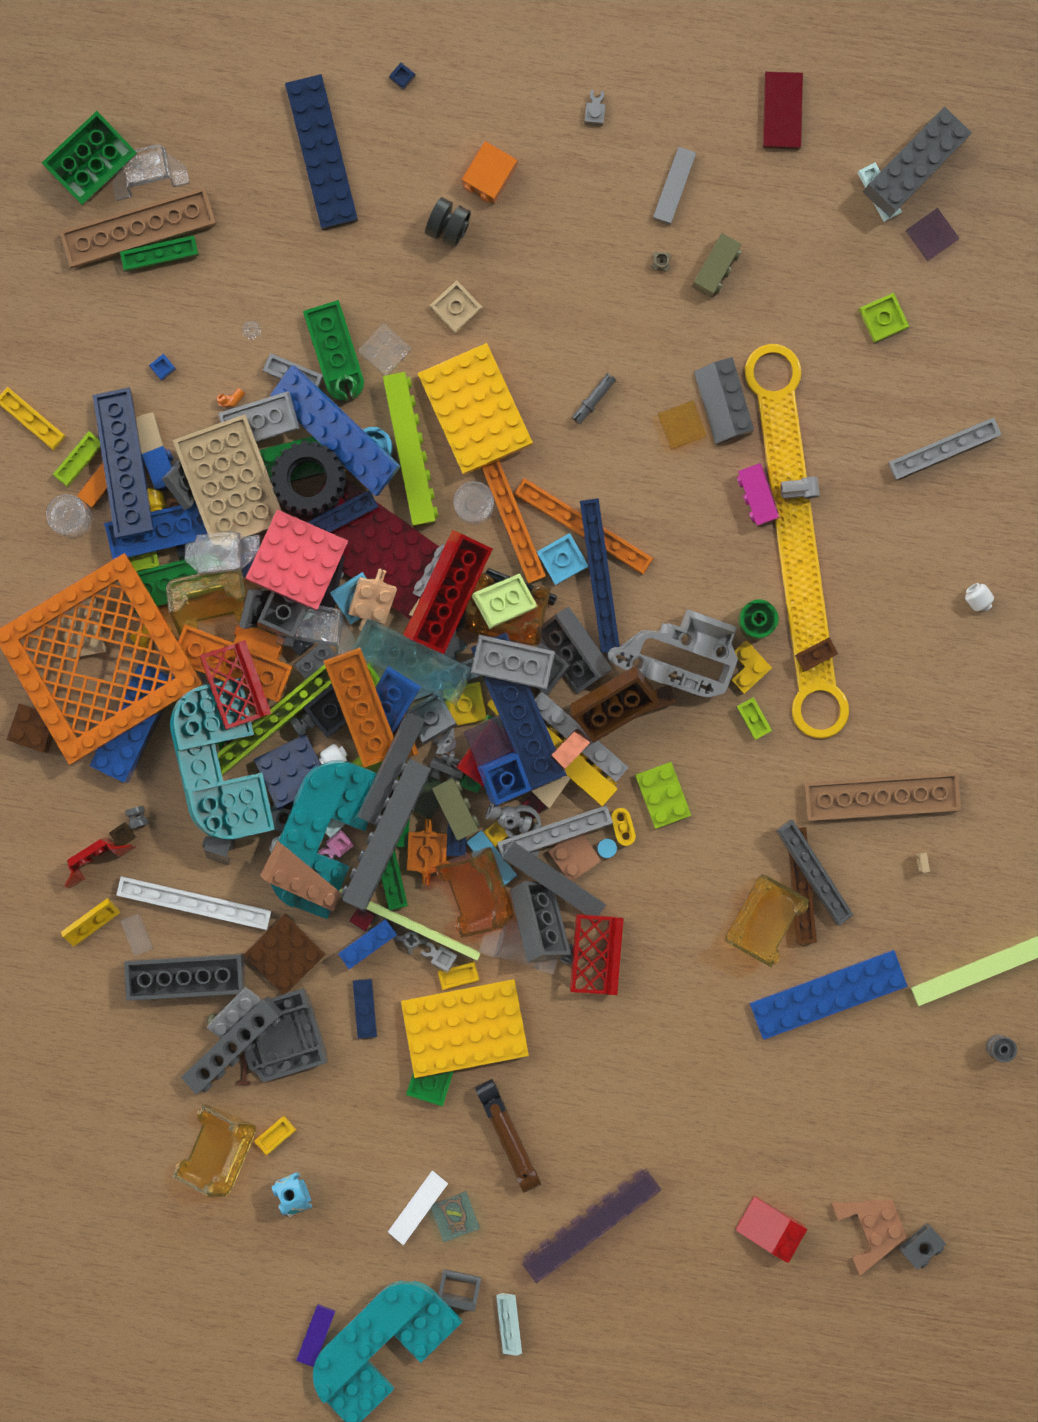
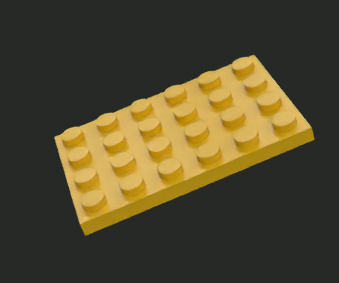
M487 343L417 373L463 476L533 445L532 439Z
M515 979L401 1001L414 1078L529 1056Z

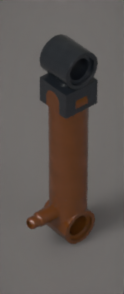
M491 1079L476 1086L475 1089L495 1129L523 1193L542 1185L494 1080Z

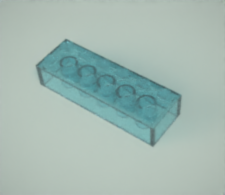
M369 618L352 649L360 647L366 662L384 671L389 666L421 686V689L455 706L472 675L470 667L419 644Z

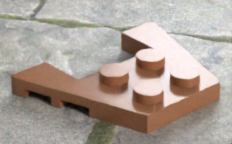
M892 1199L831 1203L838 1221L857 1214L869 1244L870 1251L852 1257L859 1276L864 1274L907 1238Z

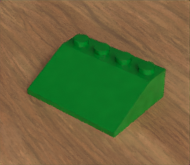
M95 111L41 163L83 206L138 153L98 111Z

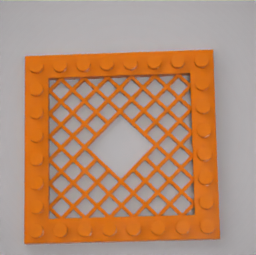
M125 553L0 628V648L69 765H73L177 702L190 690L204 685ZM117 581H119V583L121 584V586L115 585L114 583H116ZM112 587L121 589L119 599L110 598ZM108 588L106 596L98 595L99 592ZM124 592L131 602L123 601ZM95 597L105 599L103 609L93 607ZM91 598L89 606L81 605V603ZM109 600L118 602L116 612L106 611ZM122 603L131 605L129 616L119 614ZM79 607L88 609L86 619L77 618ZM75 608L73 616L65 615L66 612ZM134 608L141 619L132 617ZM92 610L102 612L99 623L90 621ZM105 613L114 615L112 626L103 624ZM62 617L72 619L70 629L60 627ZM118 617L128 619L125 629L116 627ZM58 618L56 626L48 625V623ZM75 620L85 622L82 633L73 631ZM131 620L141 622L138 632L129 630ZM88 624L98 625L96 636L86 634ZM144 625L146 626L150 635L142 633ZM46 627L55 629L53 640L44 638ZM101 627L111 629L109 639L99 637ZM42 628L40 636L32 635L33 632ZM59 630L68 632L66 643L56 641ZM115 630L124 632L122 642L112 640ZM72 633L81 635L79 646L69 644ZM128 633L137 635L135 645L125 643ZM141 636L151 638L148 649L139 647ZM29 637L39 639L36 649L27 648ZM85 637L121 645L112 682L76 674ZM25 638L24 645L20 641ZM42 640L52 642L49 653L40 651ZM153 642L156 643L160 651L152 650ZM55 644L65 645L62 656L53 654ZM124 646L134 648L132 658L122 657ZM68 647L78 649L76 659L66 657ZM138 649L147 651L145 662L135 660ZM27 651L35 652L33 661ZM39 653L48 655L46 666L36 664ZM150 653L160 654L158 665L148 663ZM52 657L61 659L59 669L50 667ZM163 657L165 658L170 668L161 666ZM121 659L131 661L128 672L118 670ZM65 660L75 662L72 672L63 670ZM134 662L144 665L141 675L132 673ZM147 666L157 668L155 678L145 676ZM36 667L45 669L43 678ZM160 669L170 671L168 682L158 679ZM49 670L58 672L56 682L46 680ZM62 673L71 675L69 686L59 683ZM117 673L127 675L125 685L115 683ZM75 676L84 678L82 689L72 687ZM131 676L140 678L138 688L128 686ZM88 679L97 681L95 692L85 690ZM144 679L153 681L151 692L141 689ZM157 682L165 684L155 690ZM46 683L55 685L53 694H51ZM101 683L110 684L108 695L99 693ZM58 686L68 688L65 699L56 697ZM114 686L124 688L121 698L112 696ZM71 689L81 692L78 702L69 700ZM127 689L137 691L135 701L125 700ZM140 692L148 694L139 700ZM84 693L94 695L92 705L82 703ZM97 696L107 698L105 709L95 706ZM111 699L120 701L118 712L108 710ZM56 700L64 701L62 711ZM124 702L132 704L122 710ZM68 703L77 705L75 715L65 713ZM81 706L91 708L88 719L79 717ZM94 709L104 711L101 722L92 720ZM107 712L115 714L105 721ZM65 716L74 718L72 728ZM78 719L87 721L85 732L75 730ZM91 722L99 724L96 727L89 730ZM75 733H79L82 735L77 738Z

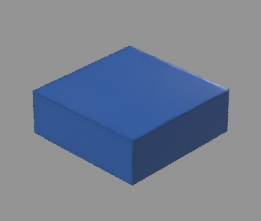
M164 353L149 365L161 381L176 370Z

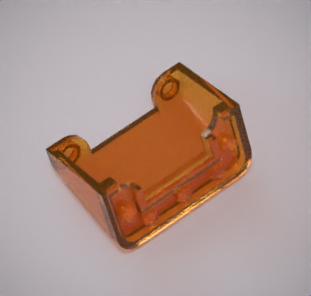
M481 574L473 593L494 585V580L487 574ZM544 586L532 588L531 595L538 607L489 629L471 596L466 608L465 629L470 633L492 638L507 633L509 640L512 642L532 646L538 645L542 636L551 589Z
M482 848L439 863L436 866L437 877L443 882L449 881L458 906L460 916L455 922V927L461 938L500 930L513 918V907L491 848Z

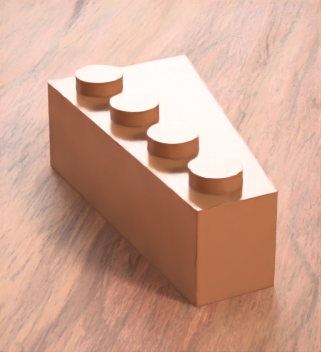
M277 841L260 876L273 885L334 911L341 893Z

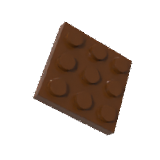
M284 914L244 954L282 994L288 993L326 955L287 914Z

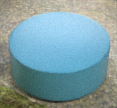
M611 839L601 840L597 847L598 853L604 858L614 856L617 851L616 843Z

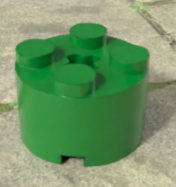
M762 599L752 600L747 603L738 615V626L742 634L755 640L769 636L776 629L779 621L778 612L774 606ZM757 615L762 619L759 624H757V621H754Z

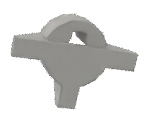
M454 728L448 730L440 738H435L433 743L439 747L436 751L437 755L449 753L455 749L457 743L454 737Z
M409 931L404 936L395 937L396 941L403 942L404 946L408 948V954H413V949L419 944H427L428 939L420 938L414 931Z

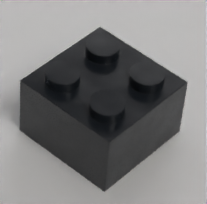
M333 685L303 707L327 738L332 737L347 725Z

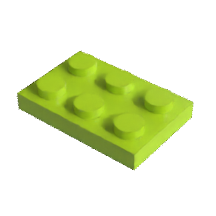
M672 762L635 775L655 829L691 816Z

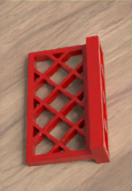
M246 640L199 656L225 730L271 714ZM234 649L236 655L233 663L223 658L226 651ZM213 656L219 659L216 668L208 666L205 658ZM221 661L231 665L228 675L218 671ZM234 667L242 672L240 681L230 677ZM216 673L226 678L222 687L214 684L213 678ZM228 679L238 684L234 693L224 689ZM240 686L248 689L249 695L247 699L236 695ZM222 692L232 696L228 706L220 701ZM235 698L245 702L241 712L231 708ZM246 705L253 706L257 715L249 717L243 714ZM229 710L239 715L236 722L231 724L228 723L226 718Z
M576 914L570 992L618 995L624 918ZM581 919H588L592 924L585 932L581 928ZM602 920H608V928L602 933L597 925ZM595 928L600 936L592 942L587 934ZM585 937L590 945L582 951L579 947V941ZM603 938L606 942V948L600 952L596 944ZM593 947L598 955L590 961L586 953ZM584 957L589 964L580 970L577 966L578 960ZM602 958L605 965L599 971L594 966V963ZM592 967L597 974L589 981L584 973ZM582 976L587 983L582 988H576V980ZM599 977L603 981L602 990L596 989L592 984Z

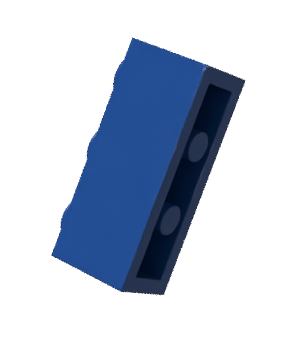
M386 918L339 952L338 955L348 969H351L394 938L398 933Z

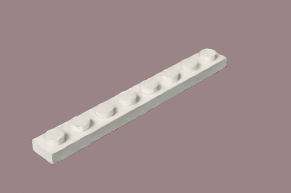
M123 876L120 878L117 896L265 930L268 929L272 912L267 909Z

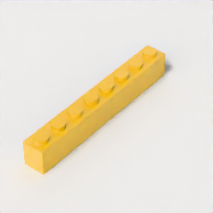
M491 699L487 706L499 716L493 699ZM550 725L549 728L547 727V730L557 749L566 738L562 741L557 736L559 732ZM581 752L564 770L573 782L603 806L616 792L617 788L615 785L617 783L609 776L607 778L600 774L602 770L597 765L593 764L591 766L586 762L588 758Z

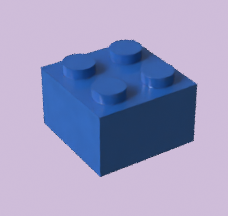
M511 752L477 767L489 800L495 805L531 791L521 760L516 753Z

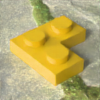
M747 640L735 650L738 661L744 668L731 679L743 694L772 669Z

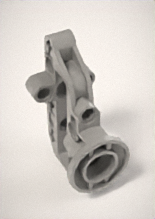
M686 609L680 627L670 623H662L660 631H640L622 646L610 649L608 659L611 663L629 670L633 667V661L639 658L640 664L637 667L644 677L699 696L712 697L726 692L738 661L731 644L737 627ZM687 634L688 640L682 644L681 638ZM648 638H654L724 663L719 680L716 681L699 674H694L640 654L644 641ZM722 647V653L717 656V648ZM616 655H622L626 657V661L622 659H617ZM669 673L677 675V679L668 677ZM700 684L708 686V689L701 688Z

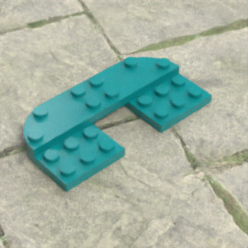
M228 680L224 689L234 693L238 684ZM224 681L214 684L219 687H222ZM207 684L190 690L174 706L171 714L170 728L187 807L194 824L206 835L222 840L236 839L275 830L263 774L258 773L223 781L215 743L254 735L251 721L225 730L210 685ZM240 686L236 695L246 699L244 688ZM222 692L220 696L221 703L228 706L232 696ZM235 698L231 708L241 712L245 702ZM246 705L243 714L250 717L248 706ZM229 710L226 715L228 723L236 722L239 715Z
M332 760L316 766L305 776L294 799V806L282 834L277 841L339 891L350 866L319 854L317 851L331 818L363 831L366 830L369 822L357 817L377 773L351 762ZM271 884L277 897L286 905L328 919L331 910Z
M401 1280L389 1284L318 1355L313 1369V1383L317 1395L323 1403L327 1402L345 1422H362L395 1388L369 1359L394 1335L422 1363L463 1320L432 1288L421 1282Z

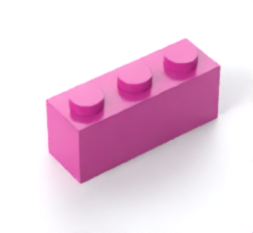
M759 463L738 471L740 475L737 477L739 486L744 487L746 493L743 495L745 503L750 505L752 510L749 513L752 523L761 526L781 519L762 464Z

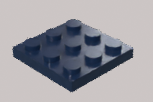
M306 734L254 759L259 772L263 774L264 782L278 810L294 803V799L305 776L313 768L321 765Z

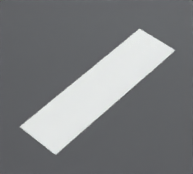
M432 1170L388 1232L404 1245L448 1183Z

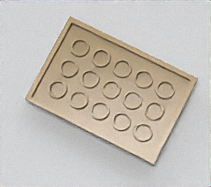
M245 414L173 440L213 549L268 530L276 511L282 510L273 492V486Z

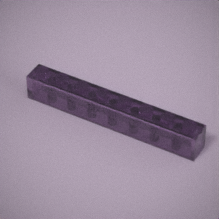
M647 1168L636 1171L632 1175L633 1178L631 1180L621 1182L615 1192L605 1194L599 1204L596 1205L594 1203L586 1209L587 1213L581 1217L578 1215L573 1218L568 1227H561L555 1232L556 1236L550 1240L548 1238L539 1244L540 1248L536 1251L531 1250L523 1256L522 1265L536 1284L661 1191L660 1185Z

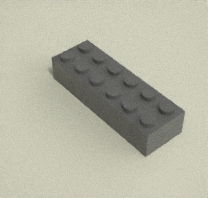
M944 107L867 185L863 193L891 218L968 139L972 132Z
M244 953L124 961L126 1001L239 994L246 987Z

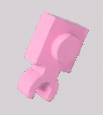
M339 830L326 841L328 847L320 849L318 853L322 855L328 854V857L333 859L335 854L341 857L354 844Z

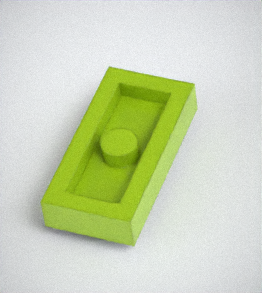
M754 697L736 706L754 740L772 731Z

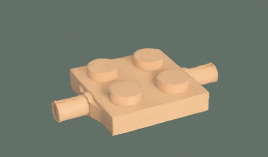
M378 569L376 579L359 577L348 614L362 619L359 627L361 631H366L369 621L385 624L397 588L383 582L386 573L383 569Z

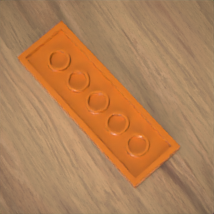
M187 624L184 625L178 640L194 669L205 673L199 657L200 655L235 644ZM234 649L226 651L223 658L233 663L236 658ZM249 649L265 697L280 702L293 666ZM213 656L205 658L208 666L215 669L219 659ZM221 661L218 671L228 675L231 665ZM234 667L230 677L234 679L241 678V670ZM217 673L214 676L215 678H218L223 681H225L226 679L225 677Z
M359 647L324 660L363 767L365 768L383 761L394 737L361 648Z

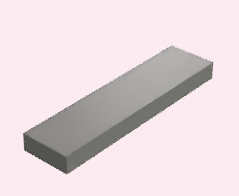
M678 147L653 219L671 225L696 156L695 152Z

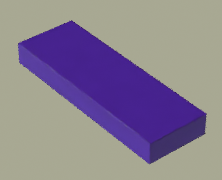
M317 1304L296 1361L314 1367L335 1310Z

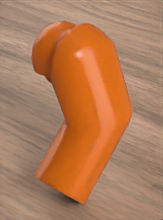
M237 388L233 395L220 394L217 397V402L222 407H235L243 398L245 392Z

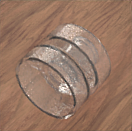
M477 481L467 482L457 489L453 500L457 517L463 523L470 526H479L486 523L494 512V497L491 490L485 484Z
M70 494L60 495L54 498L48 505L46 511L47 522L60 535L70 539H77L90 531L93 525L92 510L78 497Z

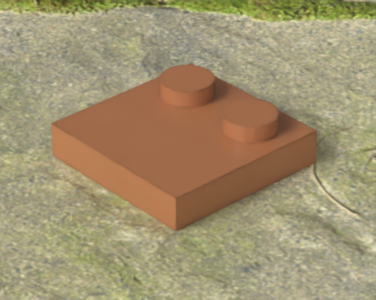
M584 835L560 842L548 851L564 875L572 881L601 862V859Z

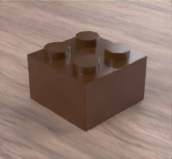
M24 704L18 705L6 740L48 753L53 737L37 709Z

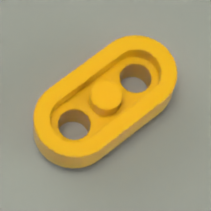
M617 808L611 814L616 839L621 845L628 846L636 838L631 816L626 809ZM618 814L624 815L623 821L617 820ZM624 832H627L629 834V838L627 840H624L622 838V834Z

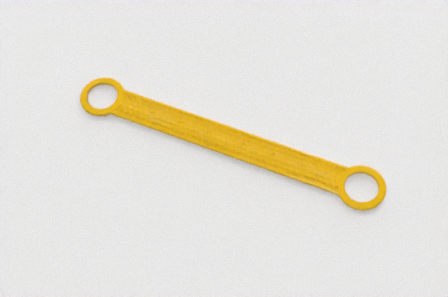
M767 344L752 352L745 364L744 373L747 385L758 398L769 484L781 518L775 520L799 691L793 700L792 716L796 726L804 734L812 738L825 739L836 735L843 729L849 716V704L844 693L836 686L832 658L803 672L795 657L796 654L829 637L810 498L782 499L780 489L781 482L801 480L807 477L795 390L801 380V365L797 356L787 347L779 344ZM769 353L782 355L789 361L792 367L790 383L778 391H769L762 388L754 377L755 363L760 357ZM819 690L831 693L837 699L840 707V714L836 723L824 730L810 727L804 721L801 714V706L805 697L811 692Z

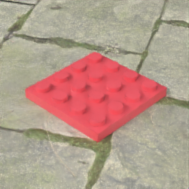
M277 510L246 576V580L317 611L348 540Z

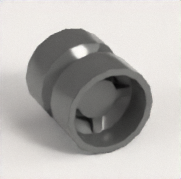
M996 1034L987 1040L986 1051L992 1058L1005 1063L1015 1058L1017 1046L1010 1038Z

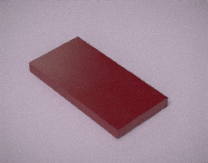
M765 71L763 148L801 149L802 72Z

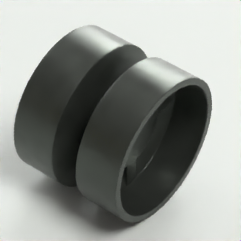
M440 197L430 214L425 234L437 240L444 231L443 243L455 248L467 231L471 211L459 205L452 214L453 202Z

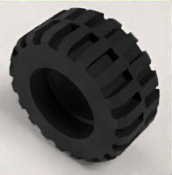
M302 441V444L299 445L294 443L290 449L287 450L285 448L280 457L277 456L276 464L272 466L271 484L273 492L279 502L293 514L303 515L308 518L310 516L318 517L339 504V499L343 497L344 487H346L345 470L337 455L327 446H322L314 441L313 443ZM307 462L319 464L325 470L327 477L324 489L312 497H303L297 494L291 485L293 471L299 465Z

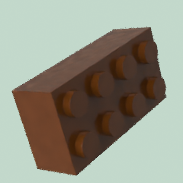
M635 665L571 704L573 718L590 740L595 743L659 705L656 691Z

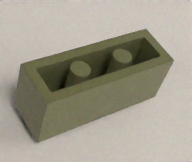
M721 233L692 287L711 298L714 293L719 294L723 286L721 283L723 277L728 278L733 269L730 266L733 260L737 262L742 253L739 250L741 243Z
M452 778L432 788L457 841L478 831L477 826L480 824L475 815L471 816L468 809L472 807L467 797L462 798L460 792L463 789L458 780L454 781Z

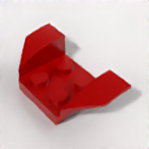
M108 838L99 839L67 859L68 868L71 873L65 887L72 888L85 880L78 867H83L92 862L91 858L93 856H101L108 852L109 848L114 854L122 857L135 849L136 846L131 844L117 846L115 842Z

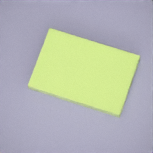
M520 574L471 595L489 629L535 610L538 607Z

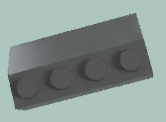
M733 357L713 362L694 371L715 444L752 434L754 428Z
M271 591L258 620L257 627L273 634L294 638L307 607Z
M570 607L558 612L534 631L540 642L571 664L563 676L576 694L612 670Z
M524 881L510 889L527 962L543 963L571 955L556 894L539 882Z

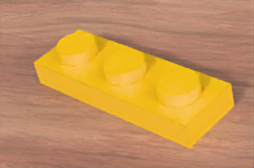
M107 898L61 932L62 937L74 947L117 916L120 911Z

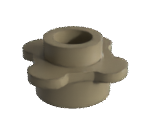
M654 252L652 255L654 258L652 269L668 271L670 269L669 260L671 259V254L668 252Z

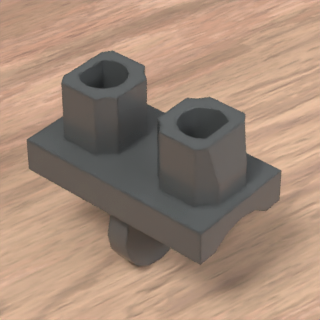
M451 751L450 756L442 754L441 758L434 756L429 766L431 767L430 776L440 779L442 772L449 774L447 781L452 778L454 781L462 779L464 773L456 768L460 760L454 758L455 752Z

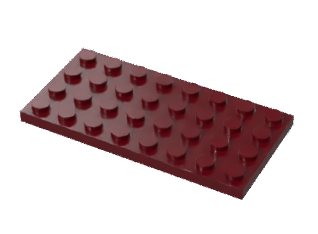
M327 479L315 495L319 494L324 489ZM346 480L344 495L342 498L340 497L337 506L364 492ZM376 502L379 508L332 532V534L348 540L343 555L346 556L343 572L351 578L363 572L367 579H376L378 569L385 570L383 582L397 588L391 607L411 620L412 616L409 614L420 598L413 594L414 587L421 580L426 566L433 560L435 551L439 546ZM300 515L298 517V519L305 522H309L316 518L315 516H310V518L304 517L303 515Z

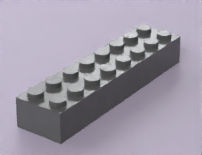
M409 759L408 763H403L400 770V775L402 776L400 780H395L391 789L393 795L391 798L387 797L383 805L385 810L383 816L379 814L375 822V827L377 828L374 833L371 832L366 841L368 847L366 851L362 850L358 857L360 864L358 868H353L349 876L351 879L350 885H345L341 893L344 903L363 912L366 911L430 777L431 768L412 759Z

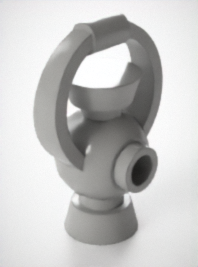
M490 803L485 816L489 820L497 819L498 824L505 829L510 838L517 836L510 831L511 829L518 827L521 833H526L530 828L532 817H520L519 812L521 811L530 812L536 817L537 822H535L532 830L542 827L541 818L537 811L527 805L505 806L500 809L499 805Z

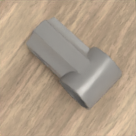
M806 477L801 480L781 482L782 499L797 497L808 499L820 496L818 477Z

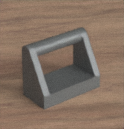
M444 1269L438 1296L448 1306L475 1312L481 1277ZM450 1278L476 1284L473 1299L443 1292L445 1279Z

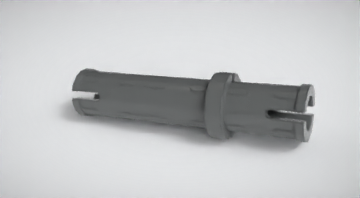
M606 373L589 397L581 402V407L572 416V419L581 425L590 412H594V407L614 382H616V379L613 376L610 377L609 373Z

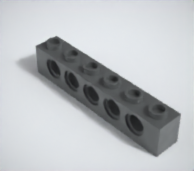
M269 997L262 999L181 1078L196 1095L200 1092L206 1093L213 1086L211 1082L215 1078L217 1080L222 1078L227 1073L225 1069L229 1065L233 1067L240 1060L238 1056L242 1053L247 1054L254 1047L252 1043L256 1039L258 1041L263 1039L267 1035L266 1030L270 1026L274 1028L281 1021L279 1017L284 1013ZM258 1016L264 1019V1025L258 1023ZM245 1029H247L250 1032V1038L245 1037ZM231 1042L236 1044L237 1051H233L230 1048ZM217 1055L223 1058V1064L217 1062ZM204 1068L209 1071V1077H206L203 1074Z

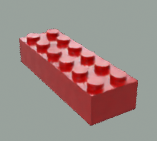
M452 530L405 630L404 636L445 654L493 548Z

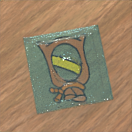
M467 1191L435 1202L431 1206L443 1242L480 1229Z

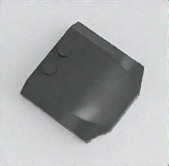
M305 988L270 998L284 1014L279 1017L281 1021L274 1028L270 1026L266 1030L267 1035L260 1041L256 1039L252 1043L254 1047L247 1054H244L248 1067L261 1078L262 1082H267L327 1063L325 1044L310 997ZM258 1016V1023L264 1025V1019ZM245 1029V1037L250 1038V1032L247 1029Z

